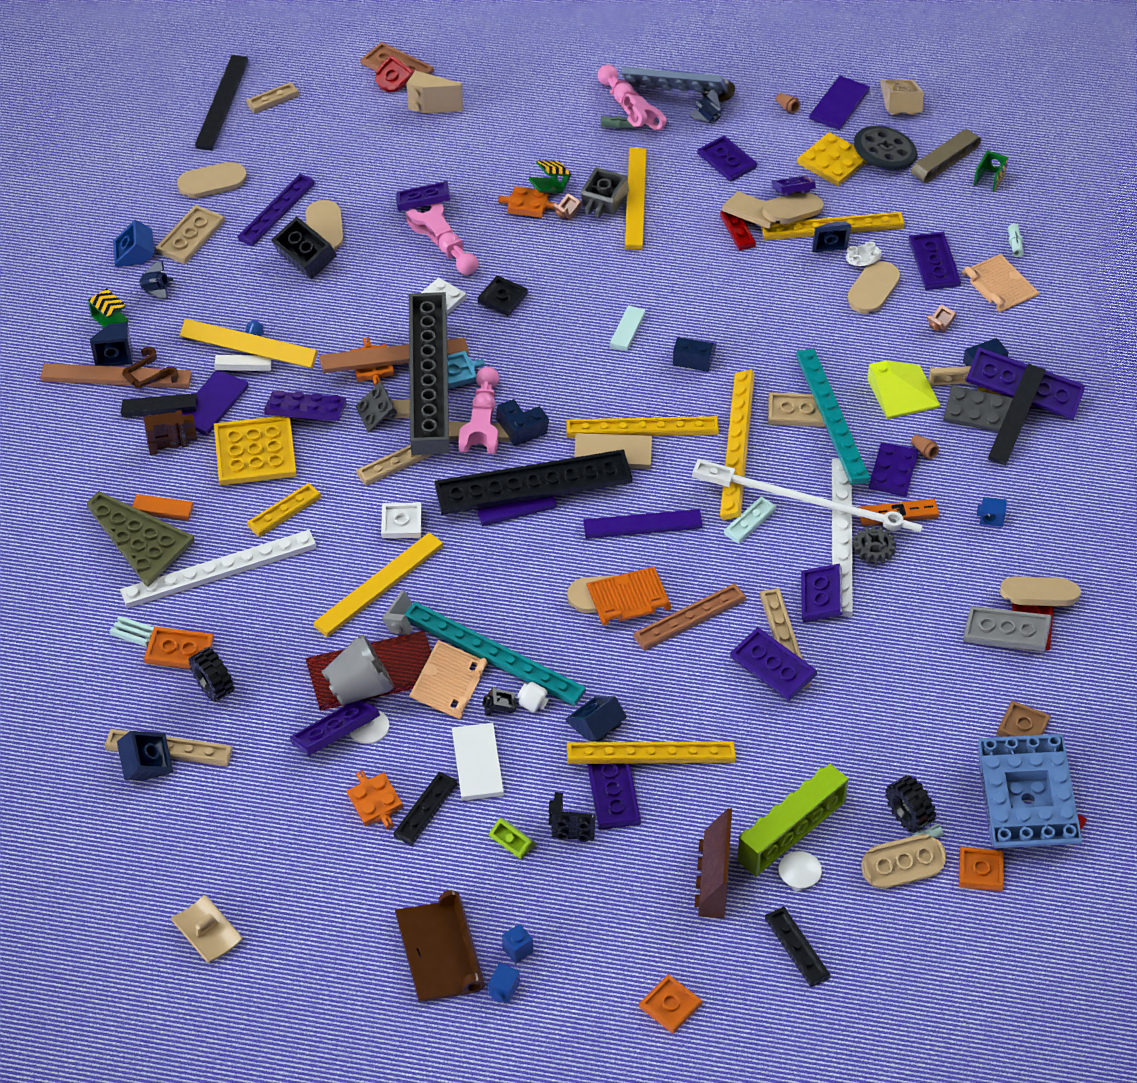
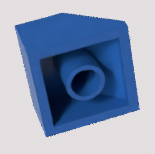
M134 220L113 240L114 265L117 267L139 265L150 259L154 254L152 228Z

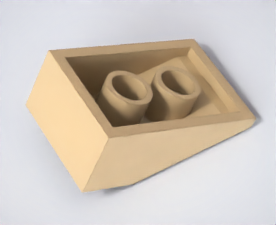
M414 71L407 82L409 110L420 113L458 112L463 110L462 83Z
M880 80L885 108L890 114L899 115L901 112H907V114L916 115L917 112H923L924 91L915 80Z

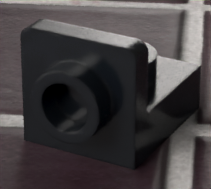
M492 687L482 701L485 715L490 716L493 710L513 714L516 710L515 692Z

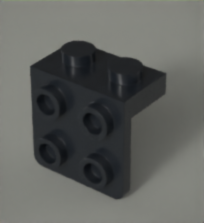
M555 792L554 800L549 801L548 825H552V837L561 840L593 841L595 838L596 816L588 813L563 811V793Z

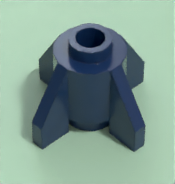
M712 89L706 95L709 99L704 97L701 101L695 103L697 108L690 114L694 119L716 122L722 116L718 93Z
M163 262L154 263L140 278L141 288L159 299L168 298L167 289H164V287L168 286V282L173 281V278H168L166 273L161 272L164 271Z

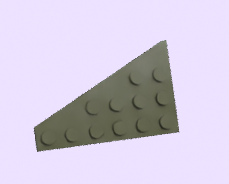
M100 491L87 501L89 511L144 585L148 587L194 543L193 535Z

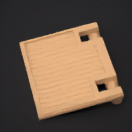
M1002 254L972 267L967 266L961 271L964 277L969 276L971 278L970 283L990 304L994 302L997 305L996 310L999 313L1040 295Z
M438 640L409 697L460 719L488 662L484 658L480 659ZM471 664L477 665L475 671L469 669ZM453 701L458 703L455 709L450 707Z

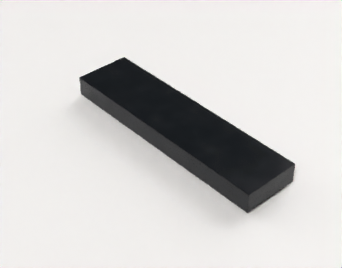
M197 393L123 399L120 413L122 417L176 413L178 410L182 412L196 411L198 396Z
M439 771L394 831V837L412 846L457 786V780Z
M784 906L765 915L766 922L810 987L830 978V973Z

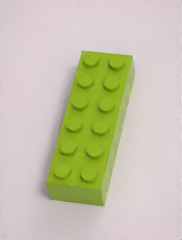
M831 763L825 768H820L814 777L810 780H805L797 791L789 793L781 804L773 806L769 814L765 817H760L753 827L749 830H744L740 834L737 861L757 877L846 803L849 778Z

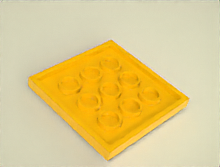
M274 416L214 423L220 485L297 476L290 417Z

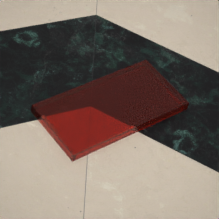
M425 631L370 643L381 663L386 668L394 688L389 692L363 700L413 689L431 654ZM344 649L305 658L320 711L342 706L337 696H334L330 690L329 685L331 684L325 679L322 670Z

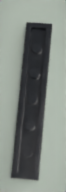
M1027 364L990 451L988 460L1007 465L1046 369Z

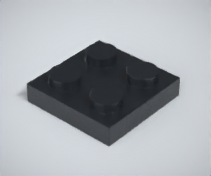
M497 275L477 297L478 303L509 316L528 294V288Z

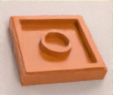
M960 847L959 888L1003 892L1004 850Z
M668 974L639 1003V1008L674 1034L702 1005L703 1000Z

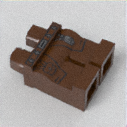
M178 410L176 413L143 417L150 455L158 454L157 450L178 448L180 446L182 448L188 447L187 441L197 439L193 414L182 415V411Z

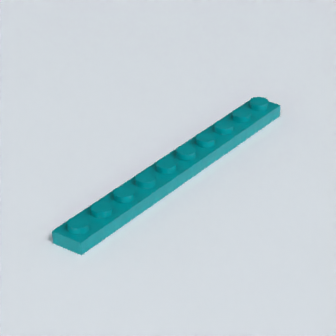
M815 349L797 350L796 358L813 394L815 403L850 485L869 483L870 476Z
M415 601L403 614L409 623L480 659H486L488 663L528 683L534 682L545 688L548 693L573 706L579 702L586 692V687Z

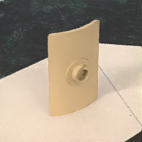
M203 895L192 906L171 918V921L208 963L228 953L243 939L240 933L206 895Z

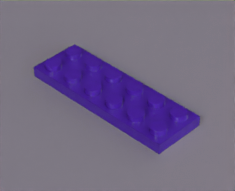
M978 347L966 382L1013 398L1027 364ZM1045 371L1032 406L1074 420L1086 385Z

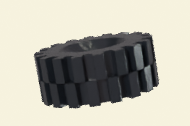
M206 647L189 657L190 670L193 672L197 684L201 686L202 691L206 693L211 701L217 702L234 691V683L231 680L232 677L228 673L227 667L224 666V662L222 659H219V655L214 653L212 648Z
M905 775L887 786L885 797L889 800L887 804L892 809L890 811L892 814H895V819L901 822L903 828H907V831H912V833L918 832L935 821L936 812L934 810L936 809L931 803L933 800L931 797L929 798L927 795L928 791L923 789V785L917 783L916 778Z

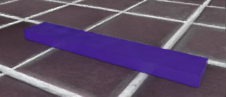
M299 174L238 235V240L253 247L315 184L314 179Z
M700 509L583 519L586 539L700 529L703 525Z

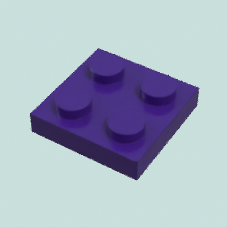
M805 175L771 181L772 188L784 196L793 195V192L797 191L808 193L810 189H816L815 181Z

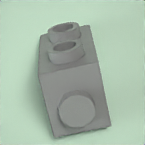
M405 591L399 593L382 618L390 633L409 635L413 630L406 616L403 615L412 605Z

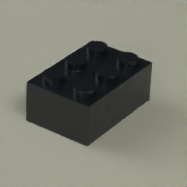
M297 216L271 239L277 252L310 279H313L337 256L332 245Z

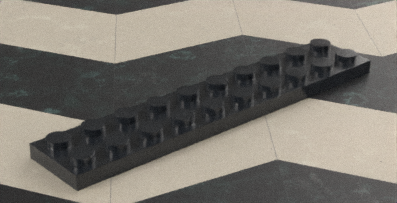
M622 449L436 480L434 485L441 515L629 484L632 483L633 478L625 451Z

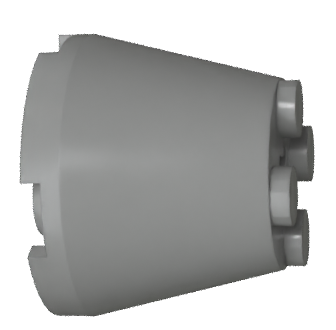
M364 634L357 637L322 670L325 679L331 684L329 685L330 690L334 696H337L342 706L389 692L394 688L386 668Z

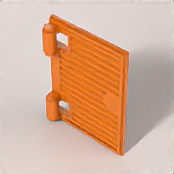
M655 566L586 583L603 626L609 625V620L617 618L621 622L653 614L657 608L664 607L665 610L672 608Z

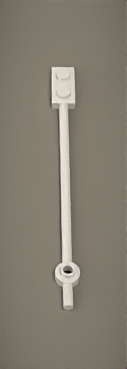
M701 459L697 460L692 472L693 478L730 487L731 482L883 522V526L890 531H897L902 527L921 533L923 526L903 520V516L895 511L887 512L884 515L734 475V468Z

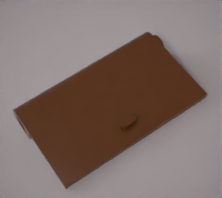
M447 890L439 897L438 903L395 910L418 1002L475 993L485 987L459 892Z

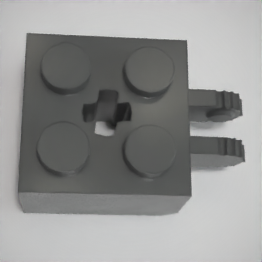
M595 167L581 191L582 203L586 207L585 213L590 215L595 209V216L598 218L601 217L603 212L615 215L629 192L628 177Z

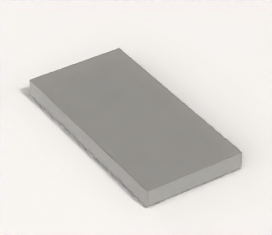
M971 606L963 642L1045 651L1052 617L1046 614Z

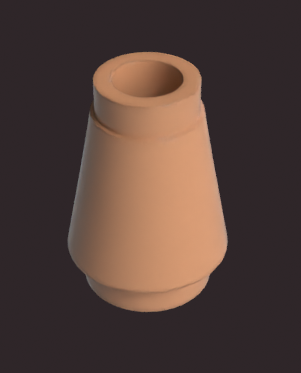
M783 93L777 95L776 101L788 113H796L799 110L800 101L798 98Z
M915 435L911 439V444L919 450L924 458L933 459L938 454L939 446L935 441L919 435Z

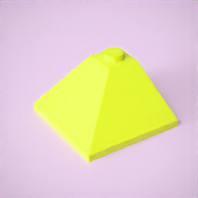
M889 360L869 364L867 380L886 419L940 408V403L920 365Z

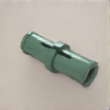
M601 116V127L635 129L627 118Z

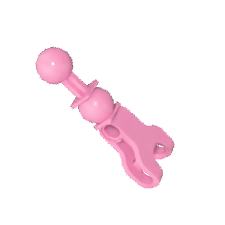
M610 64L603 65L598 70V80L601 84L612 87L610 94L614 95L615 100L621 104L622 108L629 115L627 120L634 127L642 128L643 124H646L654 130H663L667 121L666 116L659 109L651 106L642 96H639L628 81L619 80L618 71L614 66ZM656 117L659 119V124L655 121Z
M441 203L431 204L430 211L425 213L418 212L415 209L406 211L407 223L416 233L427 234L440 250L447 255L448 259L455 257L457 259L456 267L460 273L472 275L477 271L479 264L477 257L472 253H465L463 251V241L457 234L453 233V230L445 221V216L443 215L444 206Z
M483 367L476 375L477 384L481 389H476L475 397L472 401L471 421L460 428L459 452H468L472 445L482 444L487 447L488 454L497 453L498 430L495 426L491 425L492 413L496 407L494 390L492 389L498 385L500 378L498 371L492 367Z

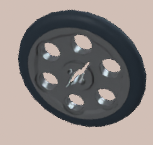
M869 126L861 129L854 137L856 152L862 159L876 167L888 170H901L911 166L916 161L917 150L914 143L905 134L895 129L884 126Z

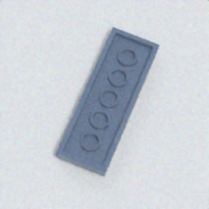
M622 67L621 72L625 80L633 87L641 85L650 89L662 87L665 90H672L674 88L683 92L695 90L698 93L710 92L713 89L718 95L727 93L728 89L722 75Z

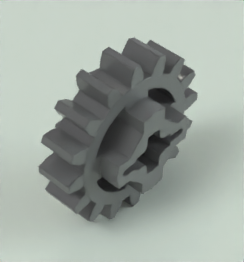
M872 525V529L864 527V532L858 530V535L854 536L853 549H855V555L860 554V560L867 559L866 563L874 561L875 565H877L878 561L885 563V558L891 560V556L895 554L897 543L894 541L895 536L889 535V530L884 532L883 527L876 529L875 525Z

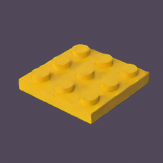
M828 132L797 158V164L836 186H840L867 163L856 152L854 145L831 132Z

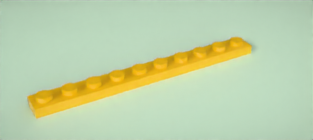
M752 369L737 372L734 375L725 466L735 469L734 475L745 477L755 377ZM731 482L730 487L723 486L720 509L722 520L741 517L744 485Z

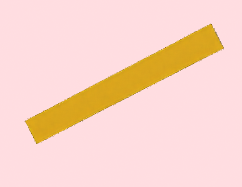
M629 148V192L627 193L625 249L643 250L646 148Z
M902 212L799 220L789 224L775 222L770 228L761 226L764 240L811 237L814 236L816 227L835 221H846L851 225L850 233L904 229L905 223Z
M186 318L179 335L182 338L311 369L314 367L318 354L316 349Z
M718 416L566 419L567 438H576V433L641 436L719 435Z
M430 532L315 620L313 622L314 627L328 638L443 548V542Z
M734 741L567 742L566 745L568 764L735 763L736 761Z

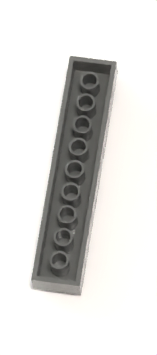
M446 292L409 294L411 455L450 453Z

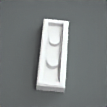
M216 355L214 367L215 370L271 371L272 359L257 355Z

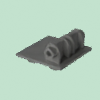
M381 381L356 405L367 432H370L385 416L390 419H394L397 416L393 402Z

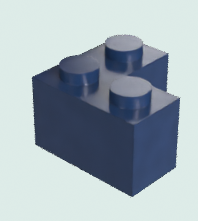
M515 399L497 405L496 421L509 436L513 446L547 434L549 418L540 406L523 412Z

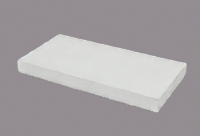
M493 723L453 727L452 736L461 800L504 796Z

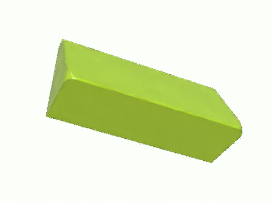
M501 817L488 834L519 859H522L536 845L533 839Z

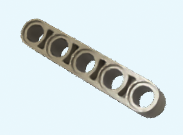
M964 129L917 161L911 169V174L924 183H928L977 149L981 143V138L970 130Z

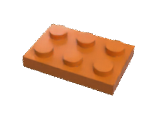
M154 626L144 656V662L146 664L190 669L189 657L206 647L211 649L214 634Z

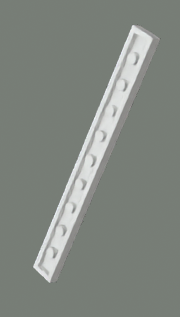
M832 459V501L852 506V485L849 483L840 459ZM832 509V565L840 563L842 567L843 615L840 616H852V514Z
M310 530L160 576L149 587L141 582L122 588L120 592L126 608H130L316 549V543Z

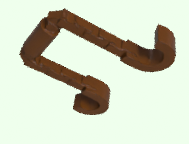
M153 347L141 349L142 356H146L145 359L123 369L122 373L124 378L136 388H142L168 375L171 376L172 383L179 379L178 370L175 367H166L141 382L130 373L157 359V353Z

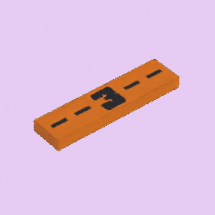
M935 499L858 507L884 515L887 512L895 511L903 516V520L906 521L939 518ZM859 516L862 526L883 524V522Z

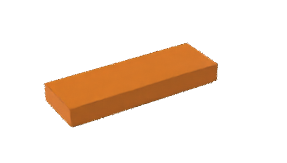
M136 494L132 507L151 516L189 521L194 505L191 501Z

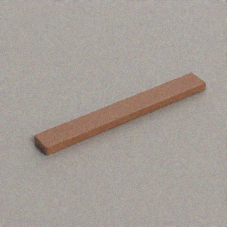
M465 337L448 339V355L466 351L467 355L469 354ZM409 344L320 355L319 360L323 374L409 363Z
M44 363L40 376L41 381L133 386L122 374L123 369L127 367ZM138 368L130 373L141 382L162 369ZM178 370L179 379L174 383L171 382V376L168 375L146 386L189 388L192 371Z

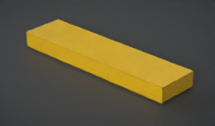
M307 483L247 521V526L258 537H261L321 499V493L310 483Z

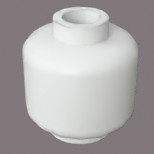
M530 682L528 685L524 683L517 695L519 704L531 712H537L539 708L543 710L549 700L546 698L547 690L534 682Z

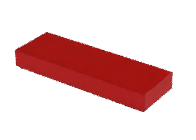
M720 211V217L738 250L756 247V242L744 220Z

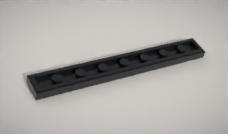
M231 55L195 143L196 149L213 150L247 66L248 57Z

